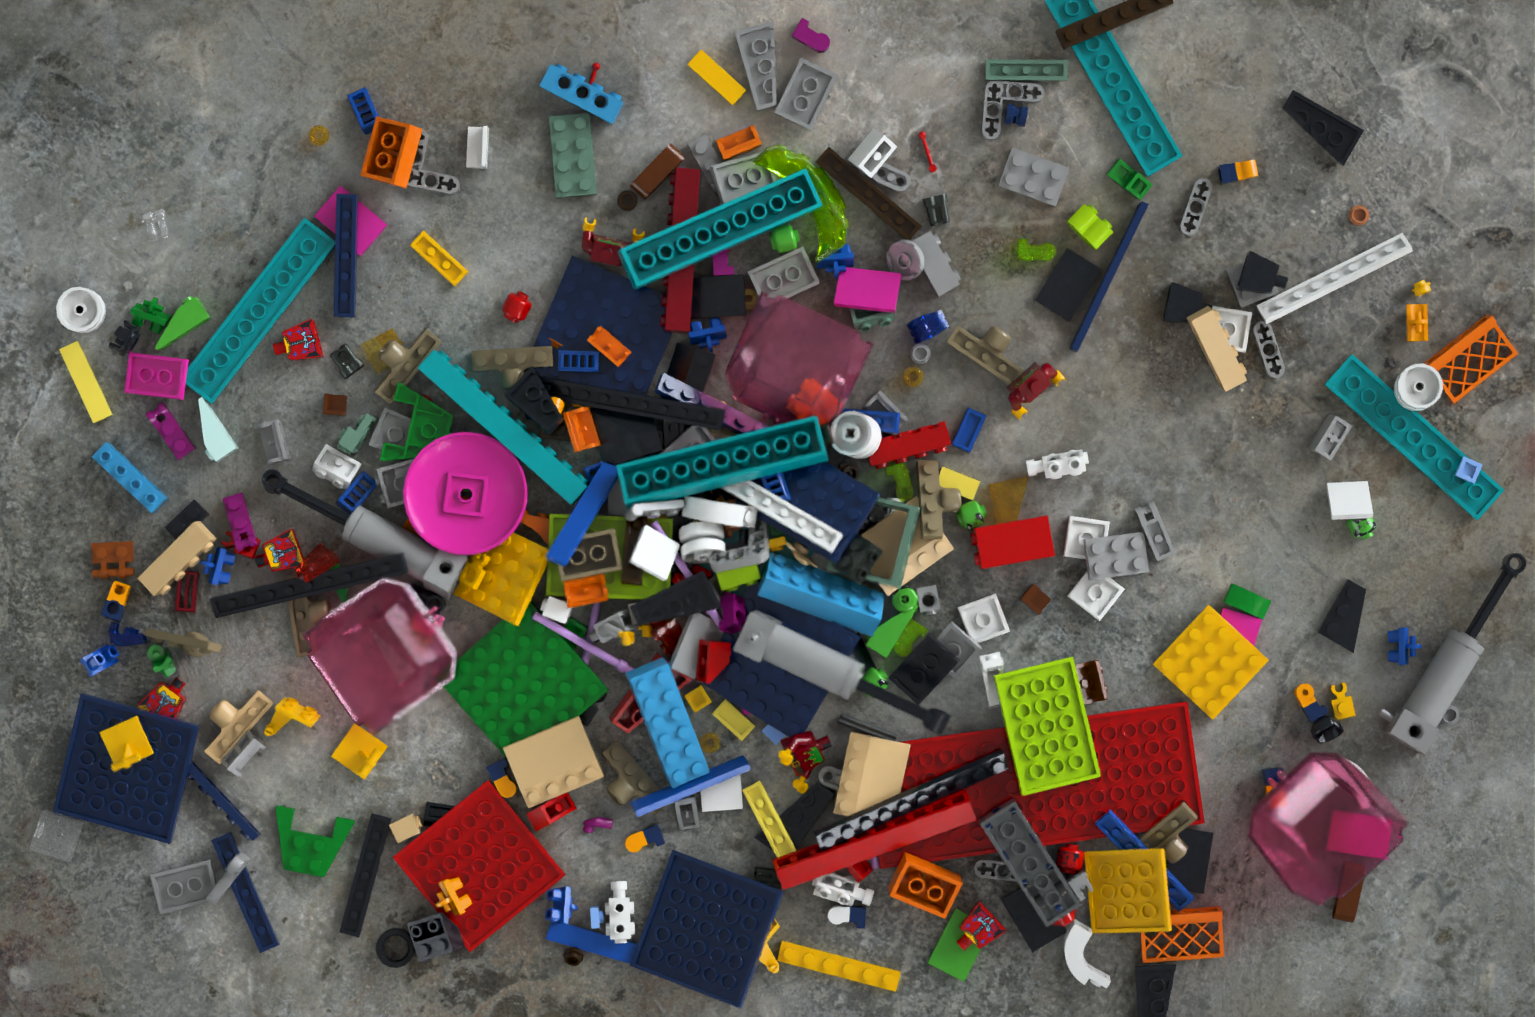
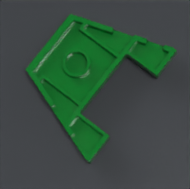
M398 382L394 401L414 405L405 447L384 442L380 460L416 458L428 444L450 434L454 415Z
M276 805L283 869L325 877L355 820L336 817L333 837L292 830L295 808Z

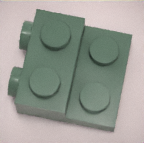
M849 308L855 331L868 332L872 329V326L880 325L881 327H886L891 324V321L895 320L894 313Z
M368 413L365 416L362 415L356 423V426H358L357 430L349 426L348 429L344 428L338 436L340 441L337 448L349 455L351 452L356 454L378 419Z

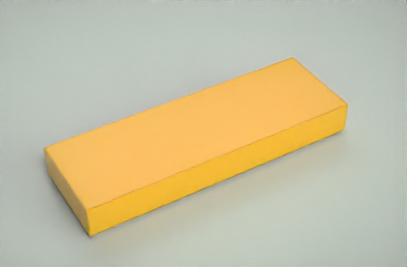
M702 50L687 64L732 106L746 92L745 88Z
M422 231L410 244L418 254L455 287L469 273L425 231Z

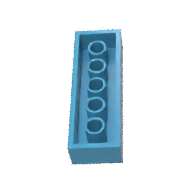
M770 552L769 558L762 568L757 594L821 619L834 621L843 627L871 637L881 621L885 593L859 585L856 582L827 573L821 569L808 565L805 566L800 562Z
M662 657L626 672L627 680L659 762L672 789L710 773L667 661Z

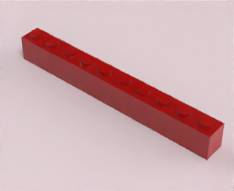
M963 790L821 851L817 843L775 858L772 861L784 890L807 881H812L820 876L831 874L842 868L853 866L864 860H870L875 856L889 853L900 847L911 845L922 839H928L933 835L947 832L955 827L969 824L975 821L976 817L966 790Z

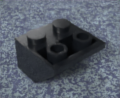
M442 912L406 923L419 962L446 955L465 947L459 927Z

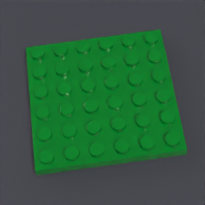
M531 600L519 626L503 619L437 678L440 684L505 757L506 754L503 747L571 718L580 716L609 690L563 636L532 619L536 611L540 614L542 613Z

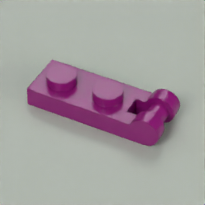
M163 402L158 404L155 410L145 413L178 460L196 449ZM163 414L166 419L160 423L157 417Z
M241 492L223 498L237 551H242L248 546H257L258 543L244 494ZM248 534V538L241 539V536Z

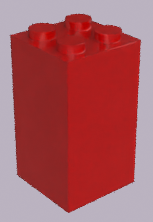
M1048 515L974 528L973 533H970L971 544L976 545L977 553L973 554L975 566L979 565L980 569L1055 556Z

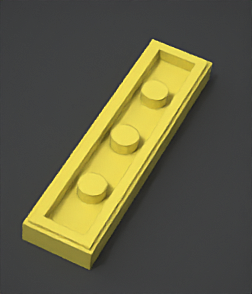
M79 341L59 349L92 422L95 424L112 416L111 409Z
M758 781L743 789L742 792L776 857L778 858L797 851L762 782Z

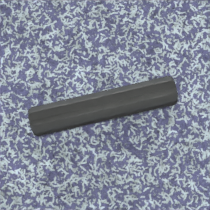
M841 714L838 723L840 725L869 736L896 741L897 735L893 732L845 714Z

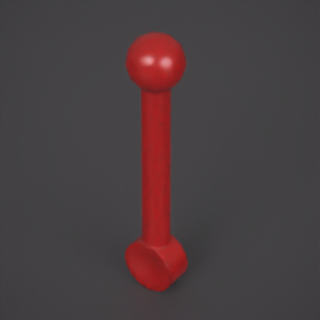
M599 63L592 65L593 71L589 81L590 85L594 82L597 70L600 69ZM588 89L586 90L585 96H583L582 98H585L588 95Z
M921 131L918 137L922 140L930 165L929 171L933 173L937 170V167L933 164L925 139L926 133Z

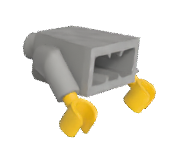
M626 609L594 624L595 630L591 631L589 635L594 643L600 641L602 644L622 637V645L629 646L630 643L634 644V633L629 631L634 630L638 632L642 630V637H653L654 628L652 625H633L630 611Z

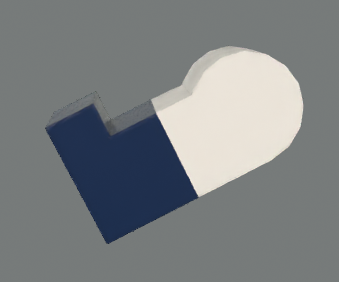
M835 905L828 910V919L831 923L837 925L842 922L856 923V928L865 929L866 907Z

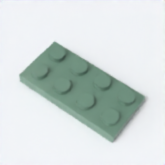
M590 113L549 116L556 198L597 195Z

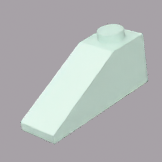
M201 397L198 401L204 445L207 448L205 453L211 461L220 462L239 448L206 399Z

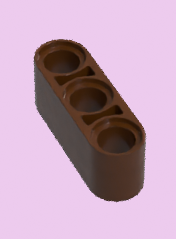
M670 143L630 186L646 200L686 157Z
M1349 861L1344 862L1332 913L1333 919L1350 923L1354 922L1366 865Z

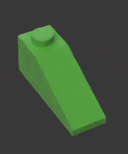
M190 296L181 302L182 306L178 307L157 342L156 350L162 351L212 319L198 297L193 298Z
M918 605L913 610L900 612L879 625L872 637L866 635L864 640L867 643L865 645L887 658L917 610Z

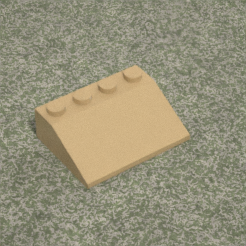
M914 496L904 504L919 507V499L917 496ZM895 510L859 535L883 551L871 569V575L887 579L892 578L908 515L907 512ZM920 514L902 586L954 549L944 533L942 539L921 538ZM878 584L887 596L898 589Z
M579 716L503 747L528 808L604 777L600 762Z
M850 731L833 813L850 816L900 794L911 744Z

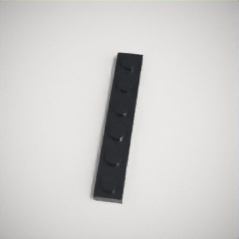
M371 813L340 927V933L360 937L392 818Z

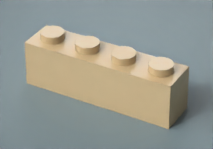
M1207 306L1186 317L1220 388L1227 392L1246 382L1245 374L1247 371L1242 363H1238L1236 358L1238 352L1234 345L1230 346L1227 340L1230 336L1225 327H1221L1219 323L1221 317L1217 310Z
M201 521L193 522L137 579L153 596H164L170 591V585L174 581L178 582L185 576L186 573L184 571L189 566L193 567L199 562L200 559L198 557L203 552L207 553L214 547L212 543L216 540V537Z

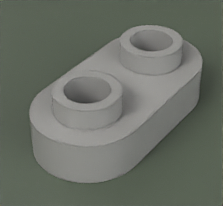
M883 163L872 177L875 182L897 192L906 191L911 183L910 177L906 172L886 163ZM879 170L885 171L884 177L878 176ZM899 178L904 180V184L901 186L896 183V180Z
M824 766L819 771V781L824 786L838 791L842 770L833 766ZM826 772L832 773L833 776L830 780L825 778Z

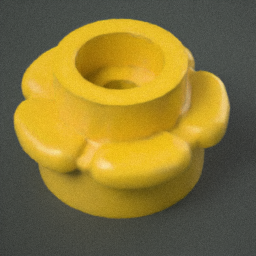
M1425 280L1419 281L1413 285L1414 289H1412V292L1415 293L1416 297L1422 296L1431 291L1429 286L1431 283H1426Z

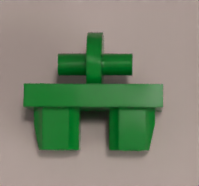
M156 297L151 302L144 300L143 305L136 303L130 311V314H133V325L142 327L145 320L152 321L150 330L157 334L162 332L164 326L170 321L171 315L163 313L164 307L158 305L159 299Z
M159 644L149 646L147 657L151 660L152 669L156 673L161 671L166 678L176 671L171 650L168 647L163 648Z

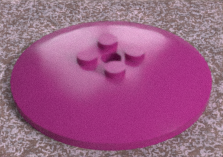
M474 432L448 434L428 444L413 460L404 483L405 509L417 533L435 548L456 555L480 554L502 544L520 524L527 505L526 478L515 455L499 441ZM465 489L472 492V497L469 500H463L460 497L461 492Z

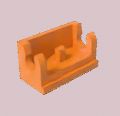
M753 125L716 140L724 162L762 146Z
M602 326L598 327L593 335L587 339L591 345L618 368L632 353Z
M589 406L563 413L574 452L584 451L601 445Z
M604 574L563 581L567 608L608 601Z

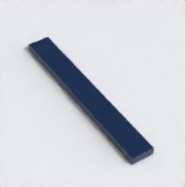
M1143 201L1138 204L1071 343V351L1078 352L1149 204Z

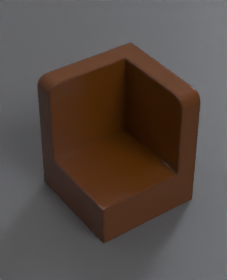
M325 393L323 414L346 416L348 396Z
M1032 584L1020 598L1024 604L1038 615L1042 613V610L1051 600L1035 584Z

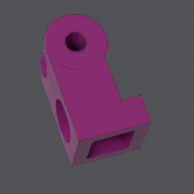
M802 18L792 34V38L818 53L826 52L830 46L829 37L824 33H817L808 28L809 21Z
M730 249L713 256L714 276L734 275V266L728 267Z
M725 592L720 599L723 621L718 622L719 630L732 635L741 631L746 623L744 599L741 596Z

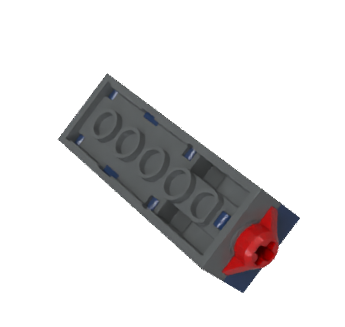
M1010 798L979 818L980 825L1045 926L1048 927L1052 924L1064 927L1071 923L1075 918L1076 909L1081 904L1014 799Z

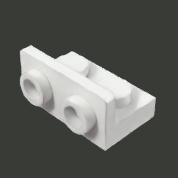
M326 444L315 460L312 471L319 478L332 482L335 487L347 490L359 471L361 463Z

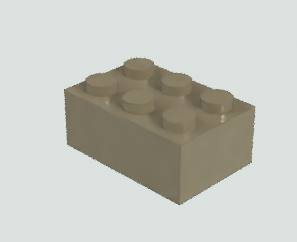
M610 529L585 534L567 565L564 567L558 564L561 582L622 571L615 530Z

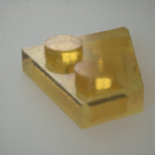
M1027 476L988 484L997 524L1018 520L1028 481Z

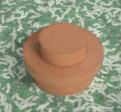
M1362 205L1352 207L1348 214L1350 222L1356 226L1364 225L1369 219L1367 208Z

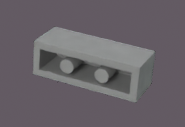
M929 231L912 241L923 253V272L937 298L960 286L958 281L961 278L956 269L952 271L949 265L951 259L946 251H941L939 245L942 243L936 233L933 235Z

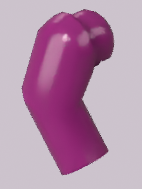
M603 817L587 819L583 822V831L593 833L594 827L612 829L613 819Z

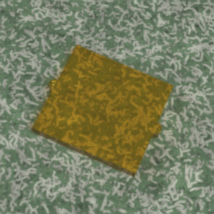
M394 328L361 344L368 357L367 361L371 362L376 374L389 368L388 365L379 359L378 354L381 348L389 340H395L400 345H403Z

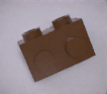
M1099 660L1075 664L1084 705L1107 700V687L1104 684L1103 670Z

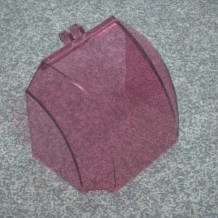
M761 292L725 371L734 400L764 414L763 421H766L769 417L773 418L774 426L778 425L779 422L788 423L817 415L820 425L828 423L831 427L833 421L842 413L874 344L870 341L865 343L861 340L858 331L780 295H777L776 298L767 297L768 294L766 292Z
M386 578L379 579L324 616L303 634L304 640H308L310 650L307 652L310 661L353 722L358 726L363 724L368 727L372 735L380 732L454 679L457 650L438 625L445 620L442 616L435 620L432 616L438 610L437 607L434 606L428 611L410 584Z
M1310 752L1288 774L1279 769L1276 773L1282 779L1279 783L1272 778L1268 780V784L1273 789L1252 808L1248 834L1250 840L1290 893L1313 904L1322 906L1325 905V900L1337 896L1340 899L1345 897L1403 842L1402 832L1408 826V822L1387 797L1347 759L1338 753Z

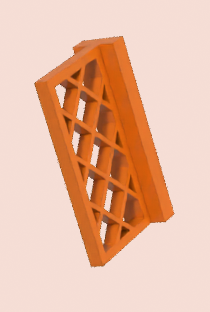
M1486 314L1423 363L1432 366L1436 371L1443 367L1450 368L1448 380L1442 379L1443 391L1453 404L1518 354L1496 324L1497 321L1492 315ZM1494 328L1497 333L1496 342L1486 341L1487 332ZM1475 342L1482 343L1480 355L1470 354L1471 345ZM1486 343L1496 345L1494 356L1484 355ZM1500 345L1507 346L1511 352L1505 358L1498 357ZM1466 355L1464 367L1454 366L1455 357ZM1469 356L1480 357L1478 369L1468 368ZM1483 358L1493 359L1491 369L1482 370ZM1453 368L1463 370L1462 382L1452 380ZM1467 370L1477 371V377L1473 383L1466 382ZM1451 383L1461 384L1460 393L1455 397L1450 392Z
M1220 906L1182 909L1179 912L1176 909L1170 910L1171 925L1179 929L1172 938L1165 932H1157L1150 939L1145 935V932H1140L1142 963L1224 957L1223 911ZM1209 922H1218V929L1213 934L1204 929ZM1189 924H1195L1199 927L1193 936L1184 930ZM1201 931H1204L1210 937L1203 946L1195 940ZM1181 932L1190 938L1183 947L1174 941ZM1160 934L1169 939L1163 948L1154 943ZM1214 940L1219 944V952H1209L1206 947ZM1192 941L1200 947L1195 954H1190L1185 950ZM1171 943L1180 949L1175 955H1169L1165 952ZM1151 944L1159 950L1155 957H1146V950Z

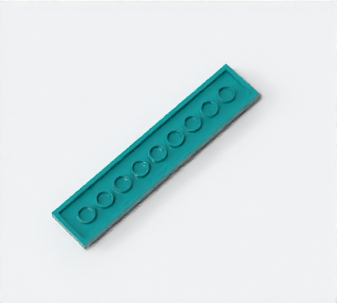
M1092 0L1044 1L1059 28L1098 13ZM1110 31L1071 47L1146 177L1183 157Z
M304 217L188 367L186 385L213 404L333 250L335 241Z
M1353 354L1343 362L1324 384L1476 521L1504 492V489L1482 469L1474 484L1454 476L1462 457H1468L1417 411L1405 409L1400 405L1394 395V391Z

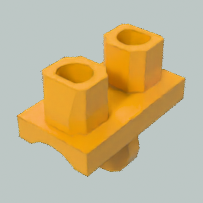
M1427 304L1406 305L1407 342L1428 341Z
M459 877L442 880L438 883L442 891L437 893L440 900L435 904L437 908L443 906L445 912L452 909L456 916L465 912L464 909L472 904L467 894L458 898L455 893L456 890L463 887Z

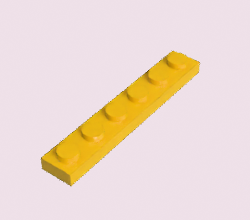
M783 940L777 961L894 992H896L901 971Z

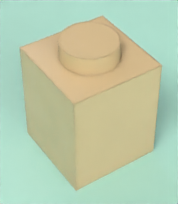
M413 813L389 824L397 843L422 832L421 827H423L419 816H414Z

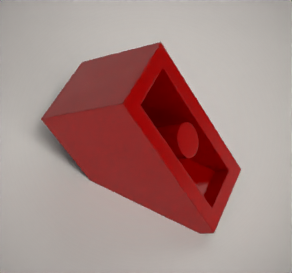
M699 639L696 669L697 681L711 683L729 664L731 656L730 642Z
M567 792L545 802L526 815L535 831H538L577 808Z

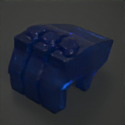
M942 310L922 315L907 324L908 329L911 330V336L914 337L915 344L932 339L950 328Z
M111 622L108 633L110 643H113L114 646L147 644L146 636L138 633V629L125 627L123 634H120L118 632L120 624Z

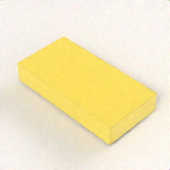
M943 466L939 473L940 486L943 488H957L960 490L962 497L973 501L980 481Z
M724 699L712 713L741 741L755 727L727 699Z

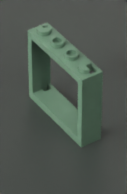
M879 498L875 505L907 512L908 515L892 578L887 579L868 574L865 581L901 589L921 509L917 506ZM826 558L825 566H827V570L843 575L834 569L836 564Z

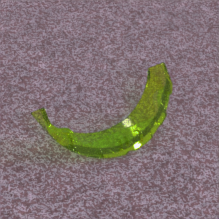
M780 144L766 148L753 160L755 165L764 167L782 178L806 168L823 206L819 210L812 212L819 235V249L815 258L816 263L841 249L846 243L845 238L849 228V219H846L844 209L846 206L844 200L827 173L821 167L816 168L810 163L809 157L803 153L797 154L785 149L786 146Z

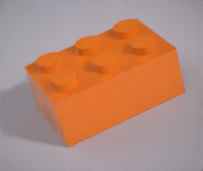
M376 116L360 176L407 188L423 129L411 124Z
M904 852L888 885V892L890 897L945 919L963 883L960 874Z

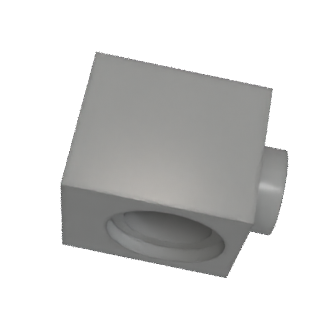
M936 585L915 588L918 596L919 612H924L925 616L937 614L936 610L940 609ZM925 595H931L934 598V603L929 607H926L922 602Z

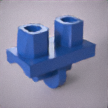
M849 244L839 245V253L831 254L830 246H820L817 255V269L826 268V273L834 272V278H838V272L846 271V267H853L854 254L851 252Z
M719 317L710 319V328L702 329L701 322L699 321L690 323L689 338L691 345L699 344L700 348L708 347L709 352H713L712 346L720 345L719 340L727 338L725 325H722Z
M217 547L215 556L208 553L206 561L200 560L199 564L205 565L203 573L209 574L210 572L208 583L218 585V583L229 584L231 573L223 572L222 567L223 563L233 566L236 555L228 552L227 549Z
M1408 628L1388 631V641L1399 642V650H1389L1388 661L1399 663V665H1409V649L1410 657H1416V649H1421L1422 644H1416V636H1410V644H1408Z
M107 644L79 661L85 666L91 678L119 662L116 658L119 656V652L114 645L109 647Z
M571 887L547 890V900L553 901V908H548L545 911V919L551 921L554 926L568 924L572 911H578V906L572 904L573 898L570 897Z

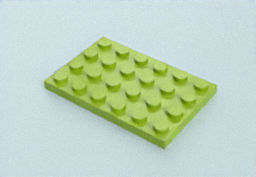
M550 514L549 550L554 543L553 540H556L571 514ZM595 516L585 534L614 529L621 566L623 567L626 518L619 516ZM647 518V526L651 527L652 523L658 521L667 537L672 539L673 519ZM549 561L547 565L546 596L565 597L558 564ZM643 570L642 586L621 584L622 571L604 574L608 599L644 600L670 587L671 570L665 581Z
M1073 657L993 675L1021 796L1101 777Z

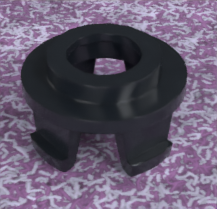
M127 320L124 321L126 328L118 326L114 332V335L117 336L115 342L118 345L112 342L109 343V348L115 349L121 356H124L126 353L129 354L134 349L141 335L139 334L140 327L132 326Z

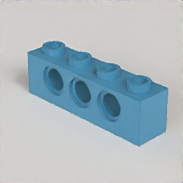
M558 63L555 66L550 64L539 85L541 88L612 125L614 124L624 105L620 95L612 91L610 94L602 91L604 87L593 82L590 85L584 82L585 77L574 73L573 76L567 73L566 67ZM563 78L570 80V85L566 89H562L559 86V82ZM582 87L588 89V95L585 98H579L577 95L578 90ZM598 97L606 98V105L602 108L597 107L595 104Z
M105 442L92 456L96 462L151 513H156L169 499L111 443Z

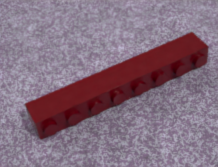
M676 167L674 173H670L669 184L673 185V191L669 193L668 205L672 206L671 213L667 215V225L672 227L698 215L701 169ZM694 264L663 278V286H666V294H662L661 306H665L664 314H661L660 326L663 327V332L688 334L690 332Z

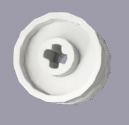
M74 287L65 291L58 299L56 306L57 317L61 324L67 329L78 333H90L98 329L104 322L106 315L105 303L101 296L83 287ZM83 307V312L79 313L78 309Z
M1414 364L1407 367L1399 374L1394 384V395L1398 403L1411 411H1422L1431 407L1440 398L1443 391V381L1439 372L1426 364ZM1416 384H1419L1418 386L1419 388H1422V390H1417Z
M847 411L840 414L833 421L830 428L834 439L833 447L839 453L855 459H865L873 455L879 448L882 439L878 423L872 417L856 411Z
M704 521L690 523L679 529V541L683 544L680 549L681 559L690 564L709 563V558L713 554L726 551L725 543L721 541L724 539L723 525Z

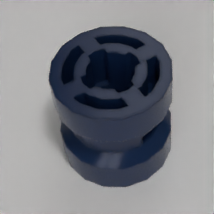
M1008 104L1004 124L1011 125L1014 123L1019 127H1025L1028 107L1022 106L1018 108L1013 104Z

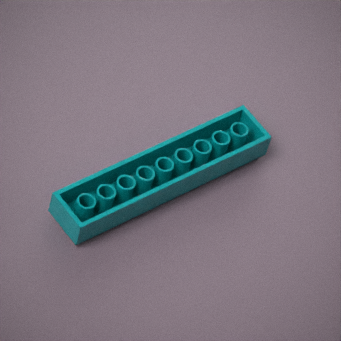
M805 168L620 249L618 255L634 290L817 211L823 205Z
M433 350L419 365L418 369L569 504L574 505L588 486L586 484L588 480L580 473L575 475L571 471L573 467L564 459L560 462L556 458L558 454L550 446L546 448L540 443L543 440L534 432L529 434L525 430L527 426L518 418L514 421L510 417L512 413L504 405L499 407L495 404L497 399L488 391L483 393L480 390L482 386L472 377L468 380L464 376L467 372L458 364L453 366L449 363L451 358L442 350L439 352Z
M816 415L616 466L624 502L627 509L635 504L669 501L826 462L828 457L819 420Z

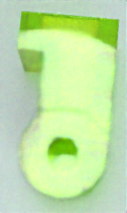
M1018 239L1017 260L1050 261L1056 254V248L1052 243L1046 242L1041 245L1027 244V239Z
M903 462L886 467L887 476L893 474L896 484V497L902 501L910 500L913 497L914 491L906 463Z
M910 619L894 645L895 653L901 657L908 656L912 652V645L918 635L925 636L928 629Z

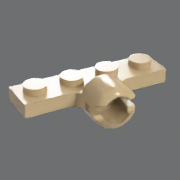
M259 689L240 709L235 708L227 700H221L210 713V719L221 728V731L205 748L204 752L220 765L224 756L248 730L252 729L274 702Z

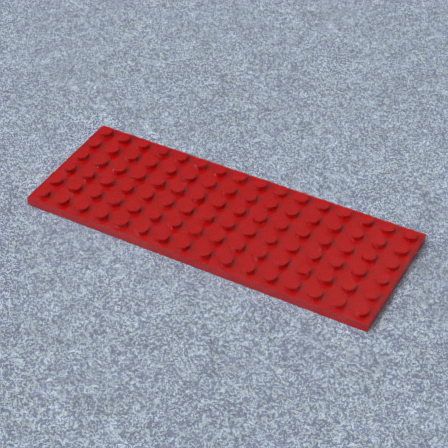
M1188 702L1087 715L1101 777L1021 796L1005 727L900 741L911 744L900 793L1000 749L1005 755L1009 769L955 792L958 793L966 790L976 817L975 821L955 827L947 832L933 835L928 839H922L911 845L900 847L889 853L878 855L880 869L898 867L904 852L928 862L998 853L978 819L1010 798L1014 799L1043 846L1107 837L1095 825V821L1110 809L1133 833L1147 832L1182 802H1185L1198 816L1190 825L1204 824Z

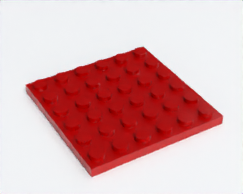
M489 779L392 857L436 912L444 913L459 927L464 945L469 952L473 951L566 875ZM459 877L463 887L456 890L455 893L458 898L467 894L472 904L464 909L465 912L463 914L455 916L452 909L445 912L443 906L437 908L435 904L440 901L437 893L442 891L438 883L442 880Z

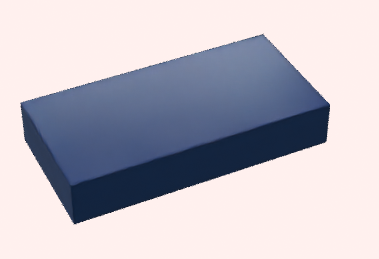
M968 407L951 445L970 453L986 419V415Z

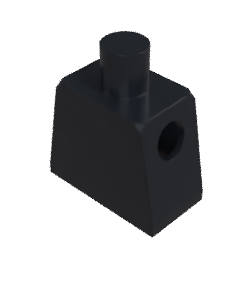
M1249 251L1246 255L1236 290L1270 294L1274 286L1285 289L1288 277L1277 274L1280 265Z
M1171 282L1162 321L1189 323L1186 317L1207 306L1212 309L1213 305L1201 303L1202 293Z

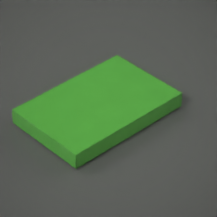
M955 908L927 963L964 982L981 949L972 943L964 951L956 943L965 934L959 926L968 914Z

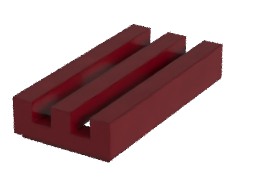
M184 571L186 573L184 607H180L182 579L177 582L175 611L196 613L199 572ZM192 575L194 576L191 608H188L190 580Z

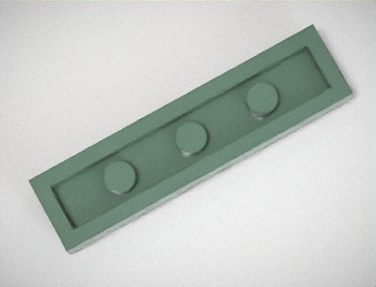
M986 59L985 81H1067V60Z

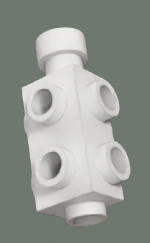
M1081 449L1059 454L1052 453L1048 456H1043L1042 460L1034 461V459L1026 460L1029 477L1045 472L1046 478L1059 479L1062 475L1070 474L1076 476L1082 474V472L1086 471L1085 464H1089L1087 452H1083Z
M833 872L815 878L812 881V886H815L813 895L852 907L855 899L862 901L864 905L870 906L874 895V890L859 888V883L850 875L843 877Z
M627 881L611 882L613 898H609V903H605V915H610V923H606V936H610V940L615 939V944L627 943V939H631V935H635V923L630 922V914H634V902H630L629 897L625 898ZM618 904L623 905L624 909L622 912L616 911L615 908ZM618 925L624 926L622 933L617 932L616 927Z

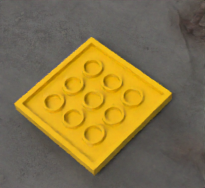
M513 532L502 544L482 553L480 560L486 555L490 557V561L482 568L486 573L478 589H473L460 581L453 594L519 626L549 562L546 558L549 549ZM473 555L468 560L471 564L473 562Z
M1208 604L1156 659L1153 665L1214 720L1269 659Z
M1164 848L1084 852L1086 877L1093 887L1092 892L1088 889L1092 933L1164 932L1172 930Z

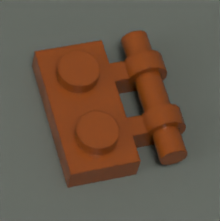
M133 541L91 543L92 564L100 563L101 565L100 569L92 571L93 578L108 579V577H119L121 579L135 575L134 568H127L126 562H134ZM119 562V568L108 569V563Z

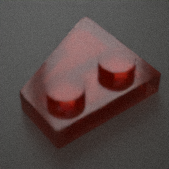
M320 543L294 570L297 577L307 583L340 563L338 555Z

